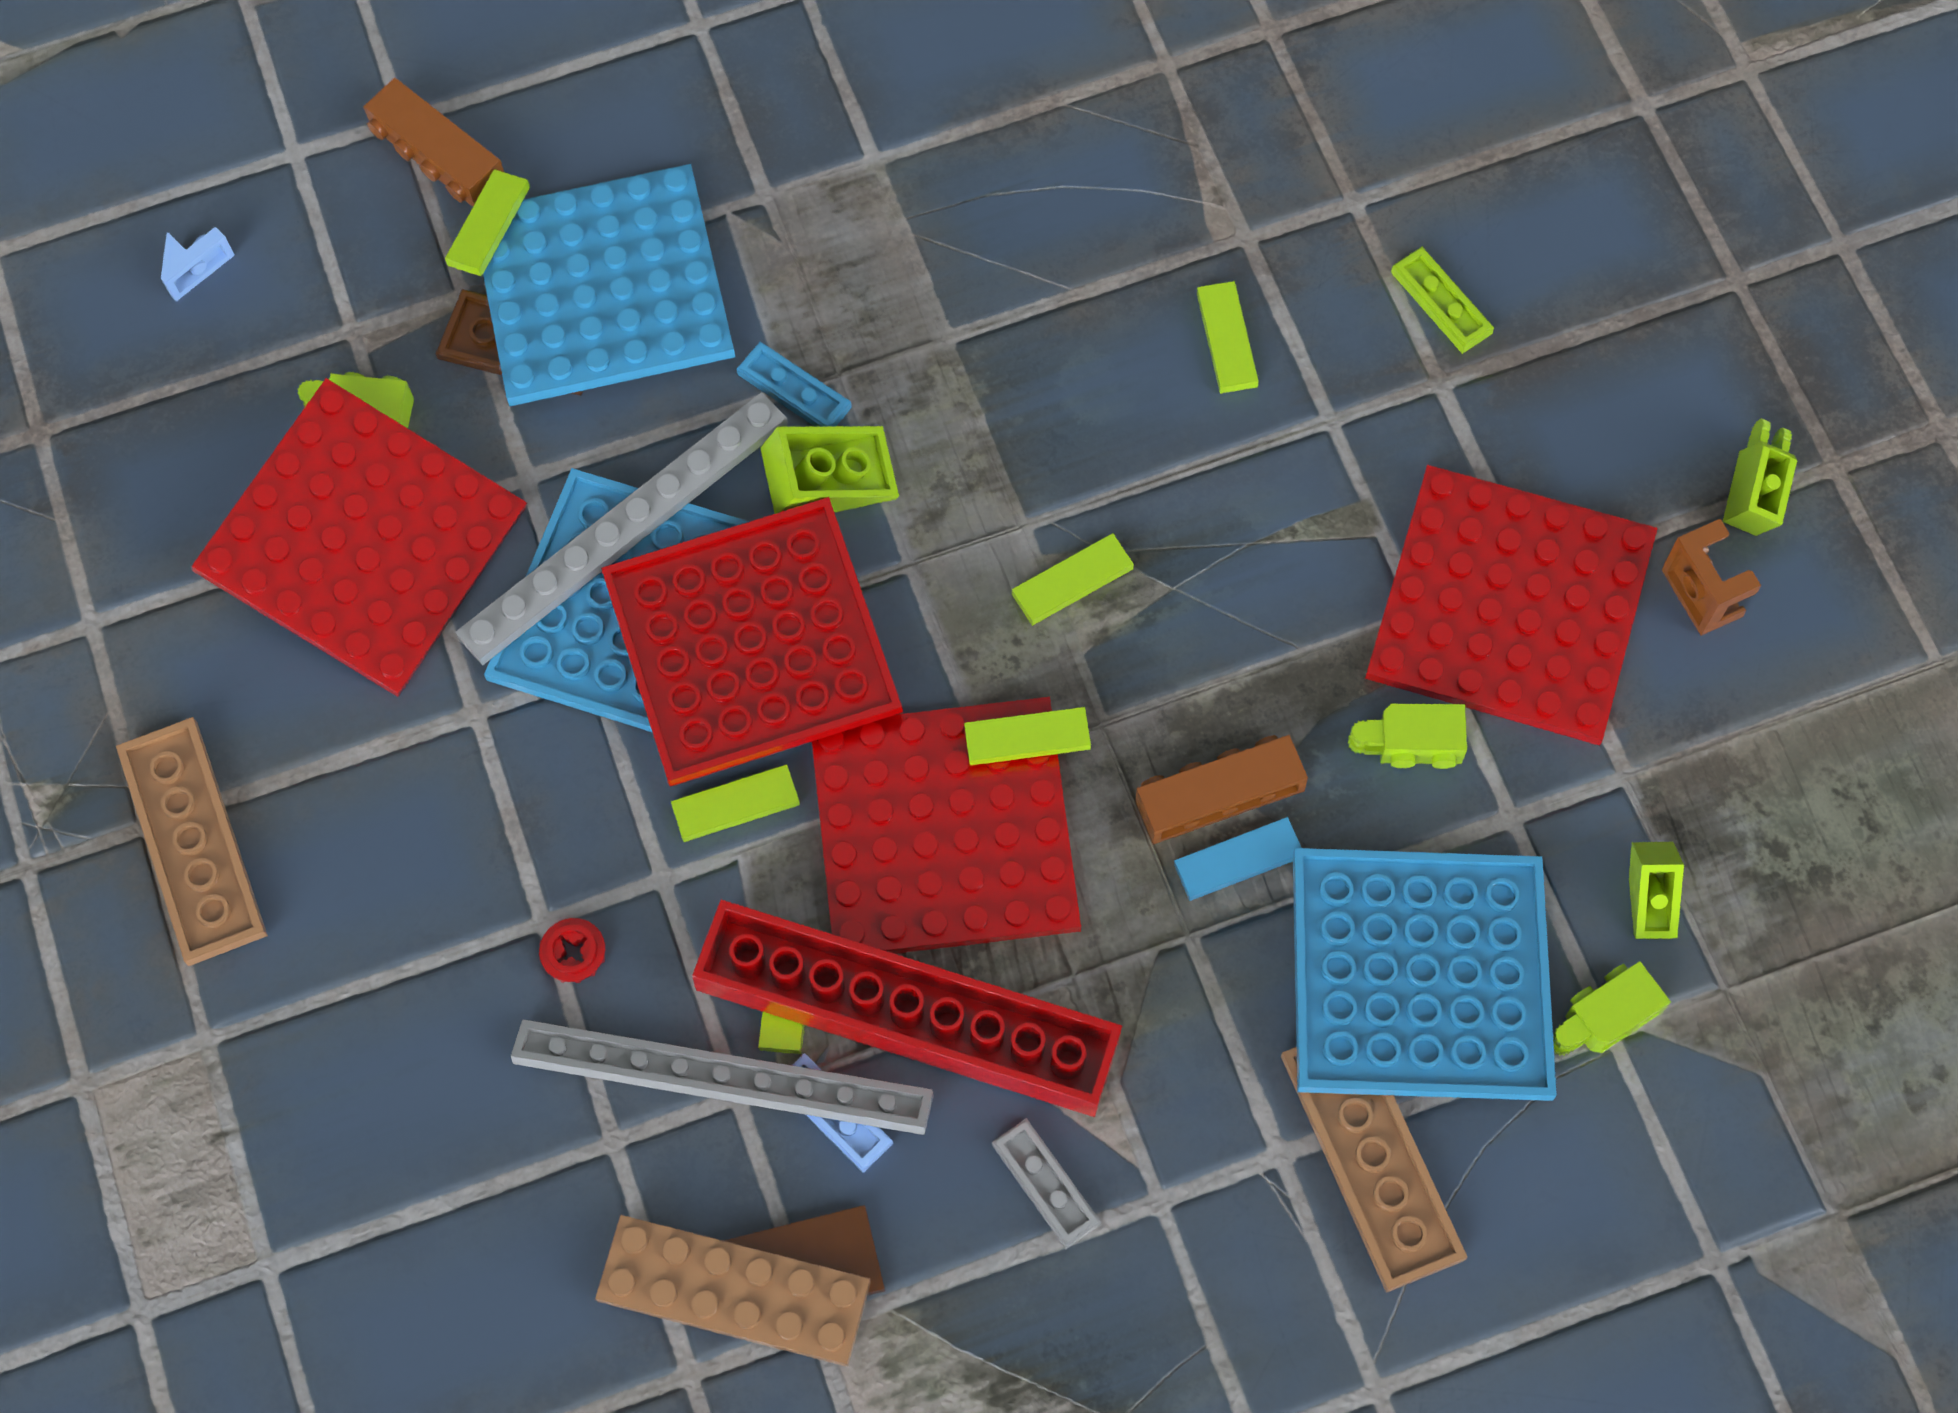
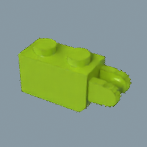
M346 372L344 375L330 374V381L408 428L414 397L406 381L394 376H384L382 379L365 377L356 372ZM306 380V382H302L299 385L297 394L300 400H303L304 407L323 381L315 380L312 382V380Z
M1762 418L1754 424L1750 432L1751 435L1749 436L1747 448L1739 451L1722 521L1755 536L1783 524L1797 464L1795 455L1789 453L1792 432L1786 428H1780L1775 433L1770 445L1768 440L1771 423Z
M1390 704L1383 711L1381 720H1367L1366 722L1362 720L1354 723L1348 738L1349 748L1355 754L1380 755V763H1391V766L1395 768H1410L1416 764H1432L1434 768L1439 769L1455 767L1457 764H1462L1467 752L1465 704Z
M1641 961L1629 969L1625 964H1621L1604 977L1607 982L1595 991L1591 986H1588L1570 999L1573 1006L1565 1016L1567 1020L1562 1025H1559L1553 1034L1554 1052L1559 1054V1056H1565L1586 1044L1590 1051L1603 1053L1662 1014L1671 1001Z

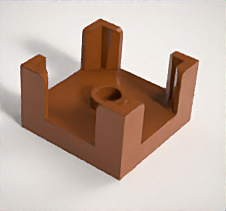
M1721 519L1678 537L1661 569L1701 636L1742 618L1746 609L1743 605L1739 607L1737 602L1755 595L1761 587L1760 582L1751 570L1722 581L1712 565V560L1708 555L1710 551L1708 546L1727 538L1729 535Z

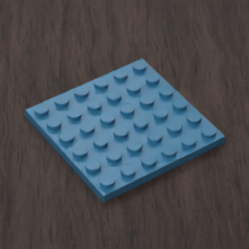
M691 164L524 199L483 273L509 406L735 357Z
M571 468L526 576L638 488ZM688 503L612 564L750 521ZM602 572L490 659L484 673L487 681L652 732Z
M1294 849L1293 894L1297 1092L1553 1101L1557 1094L1542 856Z

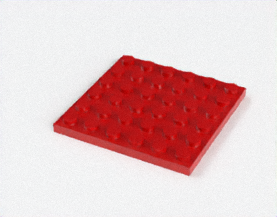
M325 378L191 568L193 572L399 697L527 507V502Z
M1427 465L1365 679L1448 703L1465 704V707L1600 746L1609 719L1657 527Z
M829 497L601 568L670 787L903 712Z
M1050 697L897 714L812 741L831 933L833 935L898 954L1081 932L1058 754L970 766L964 723L1050 712L1052 711Z

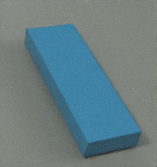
M762 342L756 345L737 368L738 376L813 426H837L852 408L851 401Z
M1288 817L1174 860V867L1188 899L1191 901L1293 862L1294 849L1302 847Z

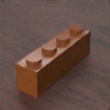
M395 77L363 106L369 119L367 126L370 131L380 140L386 138L393 143L395 150L405 160L409 161L412 158L417 162L422 172L434 182L436 180L441 181L446 185L450 195L460 203L465 200L473 207L493 170L504 172L499 158Z
M1271 735L1255 743V747L1240 752L1236 748L1225 751L1217 757V760L1204 765L1201 762L1188 764L1182 767L1178 774L1167 778H1164L1163 775L1151 777L1143 781L1141 787L1137 788L1135 802L1154 845L1304 792L1308 776L1290 735L1281 738Z

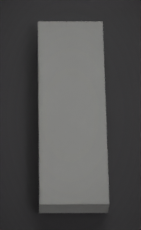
M1027 1118L992 1142L993 1148L1065 1249L1101 1225L1099 1218Z

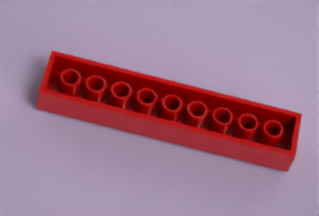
M722 899L692 974L696 991L1092 1117L1096 1116L1122 1030V1025Z

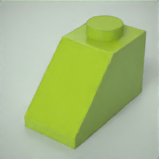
M1632 842L1629 888L1635 939L1677 938L1684 863L1674 842Z

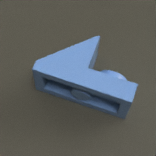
M214 227L207 234L199 236L185 250L167 233L161 280L175 301L182 298L234 256L226 237Z

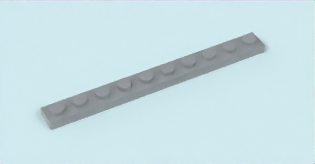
M762 392L459 628L455 632L458 639L483 666L601 573L602 567L615 562L762 446L777 427H786L788 425L786 416Z
M523 1019L511 1053L512 1063L516 1065L925 1135L933 1100L932 1089Z

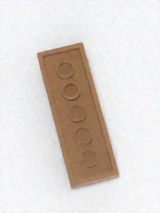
M191 717L117 745L116 749L184 962L191 966L268 936L197 721Z
M1297 1047L1282 1052L1281 1058L1297 1092ZM1297 1092L1386 1293L1463 1262L1468 1258L1393 1095Z
M620 1215L595 1299L597 1302L848 1367L871 1280L870 1278Z

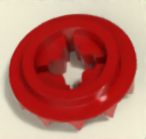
M568 918L555 923L545 932L539 947V957L546 972L561 983L575 982L580 984L582 980L589 976H595L597 969L605 962L606 943L600 930L591 922L580 918ZM563 940L568 944L571 943L573 946H578L580 943L583 944L580 948L583 962L576 961L573 957L567 960L563 959L567 955Z

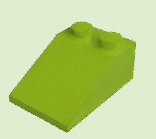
M883 426L777 427L760 447L775 514L827 497L830 498L834 513L896 500L899 497Z

